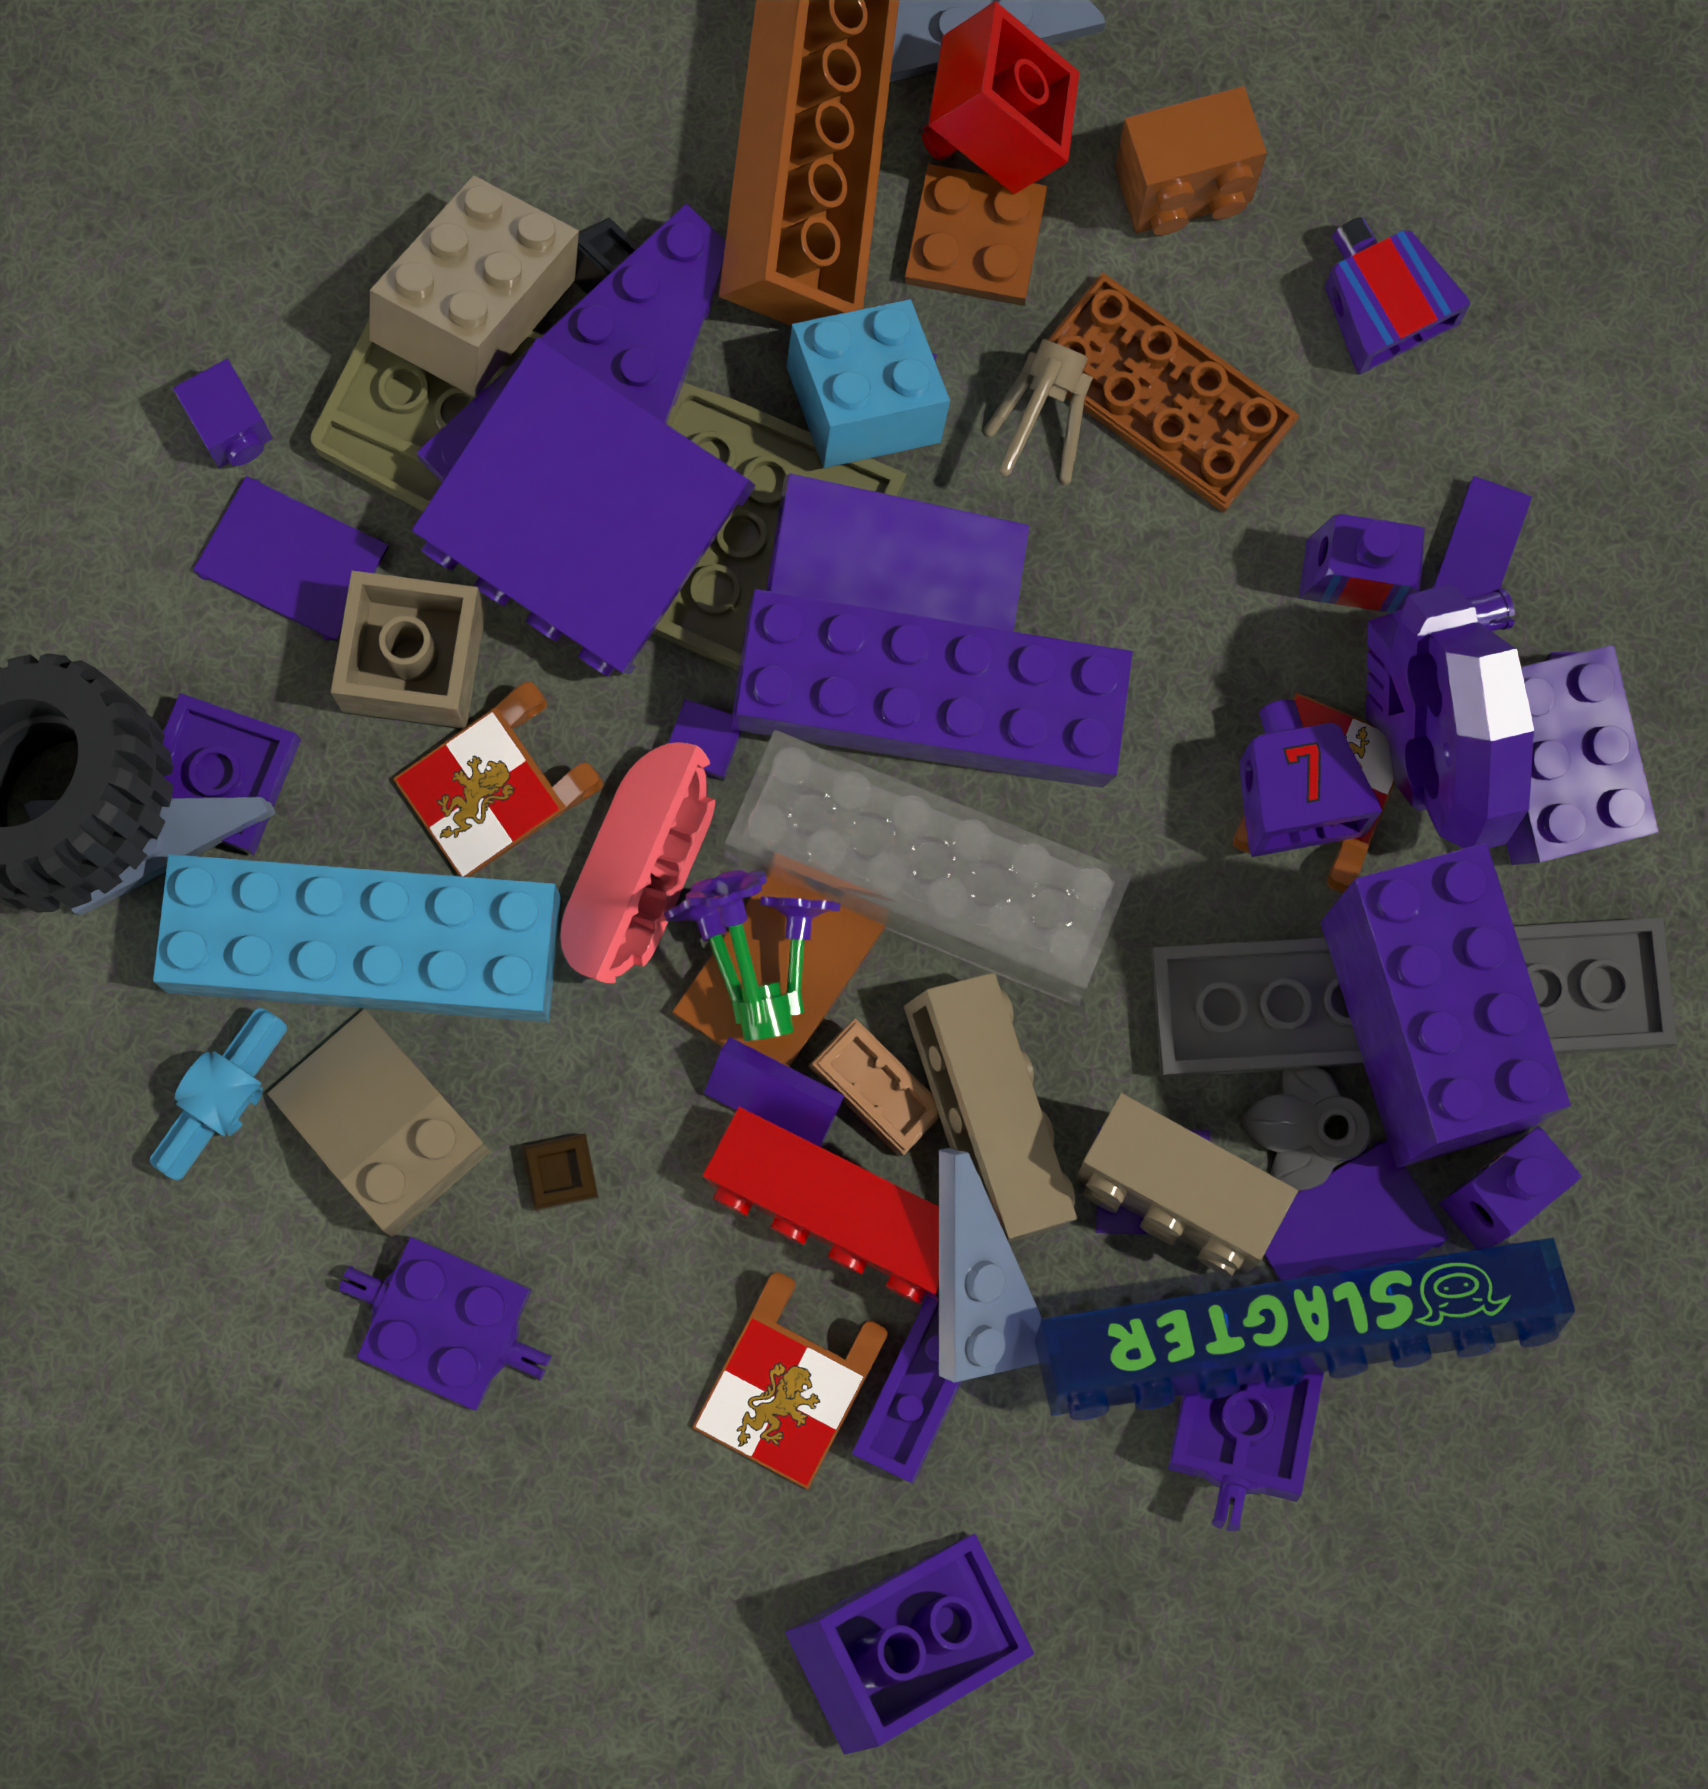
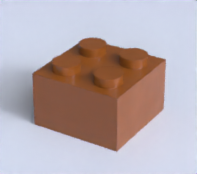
M1245 86L1125 118L1115 171L1136 234L1152 229L1155 235L1171 234L1184 228L1189 223L1188 219L1210 213L1213 219H1226L1239 214L1247 207V203L1252 202L1267 151Z

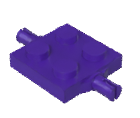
M410 1237L397 1268L385 1281L355 1269L353 1266H349L343 1277L366 1286V1289L343 1280L340 1283L339 1291L374 1305L372 1308L371 1326L357 1355L358 1359L474 1411L479 1410L492 1379L506 1365L531 1375L539 1381L543 1379L546 1369L526 1361L524 1357L546 1367L549 1366L552 1355L517 1341L519 1337V1319L532 1292V1288L417 1237Z
M1263 1309L1259 1314L1266 1318L1267 1310ZM1272 1311L1267 1318L1264 1334L1272 1333L1275 1328L1276 1321ZM1265 1321L1258 1326L1251 1327L1248 1344H1245L1244 1348L1230 1353L1211 1354L1207 1351L1206 1345L1212 1342L1196 1338L1193 1344L1195 1353L1189 1360L1167 1470L1206 1479L1214 1486L1220 1488L1212 1525L1222 1529L1226 1523L1230 1504L1226 1527L1228 1531L1240 1530L1246 1494L1262 1493L1297 1502L1301 1497L1325 1371L1290 1361L1280 1353L1273 1351L1274 1345L1261 1346L1255 1343L1253 1336L1257 1333L1263 1334Z

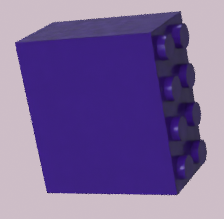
M1487 842L1354 879L1320 923L1396 1168L1521 1134L1569 1108L1571 1104Z

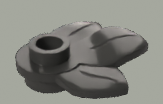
M1318 1067L1285 1070L1283 1072V1089L1285 1094L1272 1095L1256 1102L1242 1116L1241 1124L1255 1141L1265 1148L1277 1152L1270 1175L1298 1191H1304L1322 1185L1332 1173L1336 1162L1348 1161L1360 1155L1370 1141L1372 1128L1370 1118L1364 1108L1352 1099L1341 1097L1333 1078L1324 1070ZM1335 1117L1346 1118L1349 1123L1348 1134L1340 1140L1330 1139L1326 1132L1328 1122Z

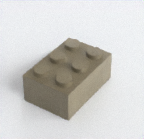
M473 175L370 289L369 340L476 397L575 281L579 230Z
M1123 1093L1120 1094L1075 1179L1086 1186L1082 1195L1092 1203L1113 1213H1117L1120 1205L1143 1217L1139 1226L1145 1232L1171 1245H1174L1177 1238H1180L1201 1250L1197 1257L1200 1262L1228 1277H1232L1235 1270L1247 1275L1262 1260L1298 1192L1292 1186Z

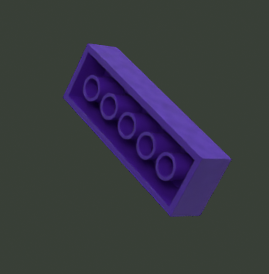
M755 589L748 606L730 729L1103 788L1117 776L1133 651Z

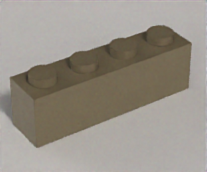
M995 972L927 989L903 1007L949 1147L969 1153L1008 1243H1014L1053 1231L1076 1220L1074 1189L1070 1179L1061 1171L1053 1147V1126L1047 1114L1040 1109L1032 1085L1034 1081L1032 1063L1028 1055L1020 1049L1012 1025L1013 1007L1007 993L1000 989Z

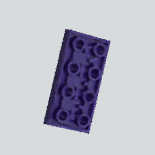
M789 473L784 478L766 591L1014 631L1030 525Z

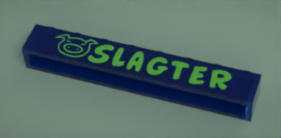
M1547 1238L1044 1318L1040 1321L1035 1338V1346L1050 1415L1056 1416L1069 1413L1072 1420H1088L1108 1413L1111 1406L1135 1403L1137 1409L1149 1410L1172 1403L1175 1400L1174 1396L1200 1392V1397L1203 1399H1217L1236 1393L1240 1389V1385L1264 1382L1266 1388L1277 1389L1297 1384L1307 1374L1328 1371L1331 1378H1345L1366 1371L1369 1364L1392 1361L1394 1367L1406 1368L1429 1361L1432 1358V1354L1455 1350L1458 1357H1474L1490 1352L1498 1343L1519 1340L1522 1347L1540 1346L1556 1340L1576 1310L1554 1238Z

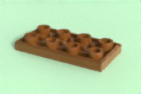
M1104 272L1101 273L1048 339V341L1088 357L1082 373L1093 377L1085 396L1083 407L1085 412L1223 513L1236 500L1300 416ZM1068 391V392H1067V395H1066V398H1068L1069 400H1071V393H1072V392H1069V391Z

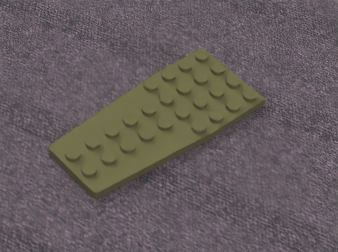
M369 319L311 433V442L319 456L424 512L442 482L419 460L417 451L476 397L370 341ZM531 331L478 395L523 355L537 338L540 339L543 335ZM683 383L676 405L672 407L667 425L739 472L756 486L743 506L736 505L652 634L739 672L748 606L755 589L765 591L767 589L784 478L791 473L899 497L906 484L907 474L871 458L823 468L809 431L737 400Z

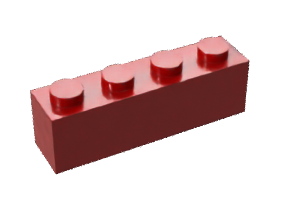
M741 1107L737 1109L703 1174L708 1183L717 1188L713 1196L715 1201L744 1216H747L753 1207L773 1217L770 1228L798 1244L805 1245L809 1236L832 1247L827 1256L829 1259L855 1273L862 1275L867 1265L889 1276L885 1287L914 1303L921 1304L925 1295L939 1301V1206Z

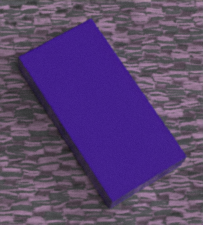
M1473 476L1432 588L1452 583L1466 598L1500 589L1532 496Z
M731 1037L728 1038L721 1049L703 1093L736 1111L741 1107L819 1147L822 1146L845 1096Z

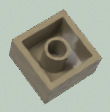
M352 571L331 687V694L341 711L465 729L468 722L486 607L478 587Z

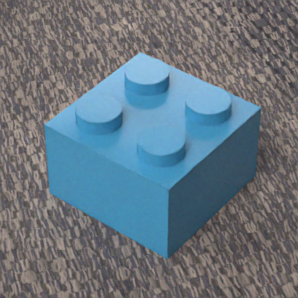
M911 299L792 324L786 368L823 468L941 443L950 399Z

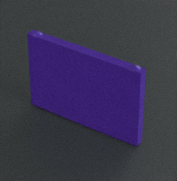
M246 476L193 571L199 574L203 580L216 582L321 634L327 641L334 640L337 642L341 635L351 572L375 573L389 546L381 539H375L262 484L258 479Z
M1388 1140L1375 1143L1371 1150L1332 1172L1322 1185L1298 1192L1264 1256L1295 1306V1290H1301L1306 1300L1310 1302L1314 1299L1313 1287L1319 1286L1324 1292L1327 1309L1330 1310L1348 1299L1344 1298L1337 1302L1335 1301L1333 1290L1337 1286L1345 1282H1353L1360 1292L1370 1286L1379 1275L1397 1270L1433 1247H1441L1444 1241L1450 1237L1405 1166L1396 1168ZM1312 1313V1321H1318V1315L1316 1313Z

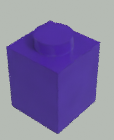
M228 358L173 387L175 394L218 468L228 463L232 466H241L251 462L263 452V444L273 439Z

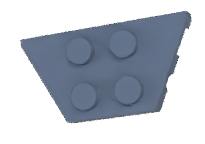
M899 0L890 82L937 71L943 35L994 1L998 2L1047 45L1104 32L1105 19L1103 14L1090 0Z

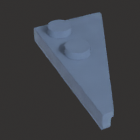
M262 797L172 798L170 807H162L160 817L165 820L162 831L157 840L149 839L143 849L147 857L135 870L129 866L119 875L123 881L106 894L100 890L92 892V901L72 908L73 913L79 915L87 913L165 873L167 870L168 854L197 856L222 843L221 840L233 834L241 833L244 829L268 819L276 814L272 804ZM33 800L24 804V807L32 821L47 812L58 800Z

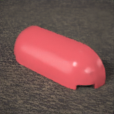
M675 742L657 747L640 758L620 783L562 919L560 938L563 954L569 965L581 975L604 983H615L616 977L627 972L634 964L644 967L656 951L668 924L664 912L674 908L708 831L715 809V799L707 797V780L704 767L710 765V761L703 750L697 745Z

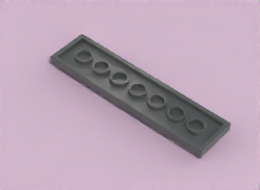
M1663 918L1514 926L1555 1055L1671 1048L1677 1044ZM1325 937L1153 947L1151 950L1161 1078L1271 1072L1316 1067L1321 1069L1365 1066Z

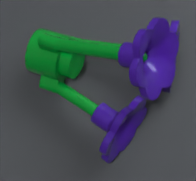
M733 870L722 873L716 878L704 879L691 885L692 891L686 894L687 900L680 903L679 906L664 912L666 921L680 922L689 920L696 922L703 942L709 941L732 1001L735 1023H741L744 1041L761 1040L793 1033L792 1015L805 1013L801 984L805 940H811L812 919L826 912L840 911L841 903L761 896L760 905L772 907L787 917L785 938L791 939L787 991L786 993H781L779 981L757 983L743 923L747 921L743 898L753 896L762 891V885L767 882L765 872L751 871L746 873L744 870ZM725 927H729L743 988L723 939V935L727 933Z

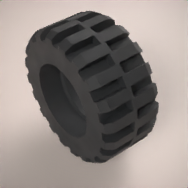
M51 653L40 655V659L37 660L33 655L29 654L8 659V667L3 669L0 667V903L17 910L28 907L35 913L54 912L60 909V902L72 909L92 901L91 893L96 890H100L104 894L123 882L119 877L121 873L129 866L136 870L147 857V854L143 852L144 847L150 838L158 839L165 824V820L160 817L162 807H170L173 784L166 780L164 776L172 774L173 764L170 750L163 745L165 735L158 723L146 713L144 707L94 666L82 660L71 661L65 655ZM78 741L76 769L68 788L61 798L38 818L25 824L8 827L7 806L9 797L17 778L24 768L43 751L64 742Z

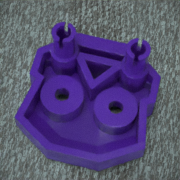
M1450 583L1407 596L1403 609L1368 621L1367 646L1371 650L1367 651V668L1371 672L1367 673L1366 689L1370 694H1366V719L1388 738L1395 785L1413 808L1419 811L1427 810L1438 835L1463 849L1486 842L1488 848L1507 844L1530 808L1534 728L1517 649L1492 632L1499 629H1510L1514 625V620L1511 617L1503 618L1515 615L1510 595L1505 589L1501 588L1490 593L1466 598Z

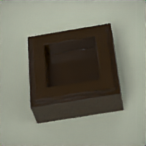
M586 1133L522 1146L535 1211L599 1198Z

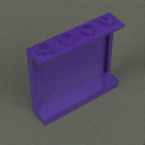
M537 338L411 531L427 541L421 550L424 554L451 571H454L458 563L462 564L479 576L473 586L478 587L480 592L502 606H506L510 598L514 599L531 611L525 620L528 624L556 642L564 633L583 646L578 654L580 659L602 674L610 677L615 668L622 673L631 674L636 666L632 662L736 505L743 506L756 485Z

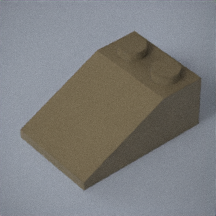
M363 1009L267 1093L343 1186L377 1225L392 1237L397 1235L491 1152L366 1009Z

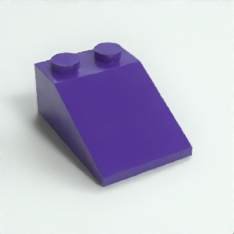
M975 1533L835 1603L785 1631L844 1755L883 1745L1035 1654Z

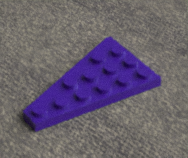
M685 204L547 331L540 340L667 424L672 407L676 405L691 364L692 352L703 322L707 320L715 289L718 282L721 281L726 241L690 206ZM529 349L417 451L419 460L442 483Z

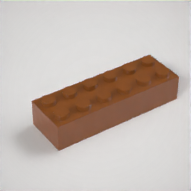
M756 0L719 297L790 326L794 323L863 309L899 0Z

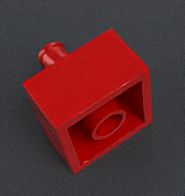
M994 1L942 37L929 123L923 127L925 132L922 133L924 146L938 160H945L953 152L959 150L1015 195L1068 163L1080 72L998 2Z

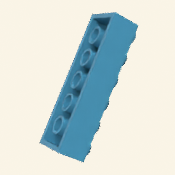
M168 854L153 982L170 994L549 1022L561 896L556 885L553 883Z

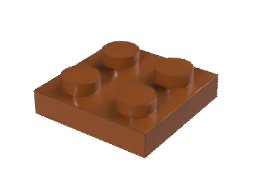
M928 164L905 275V284L1025 306L1047 186L1033 183L1014 195L990 175Z

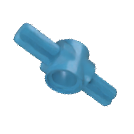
M260 1007L255 1009L223 1056L215 1051L212 1053L206 1052L194 1062L181 1080L175 1093V1100L178 1101L176 1105L182 1108L183 1112L150 1157V1163L154 1168L169 1178L179 1181L183 1179L215 1132L225 1137V1135H233L240 1129L243 1123L238 1119L250 1102L257 1105L263 1093L262 1083L254 1077L287 1032V1025L280 1018L266 1009Z

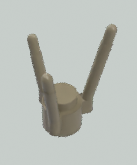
M1045 339L1042 340L1037 354L1029 353L1022 372L984 428V435L986 437H993L1030 385L1029 388L1034 390V393L999 468V473L1002 476L1006 477L1011 474L1047 396L1064 402L1069 391L1072 393L1059 481L1063 485H1068L1071 482L1085 396L1093 377L1082 373L1088 357Z

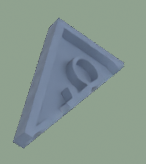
M952 1148L939 1150V1376L956 1383L1056 1360V1348L969 1153Z

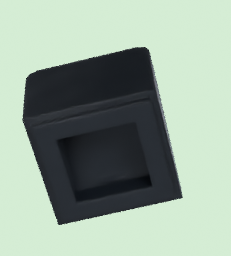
M610 217L582 232L578 237L574 283L588 295L640 245Z

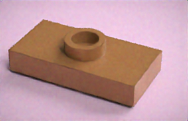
M856 1018L851 1020L807 1066L826 1086L845 1095L843 1102L898 1157L905 1155L940 1117L933 1095Z

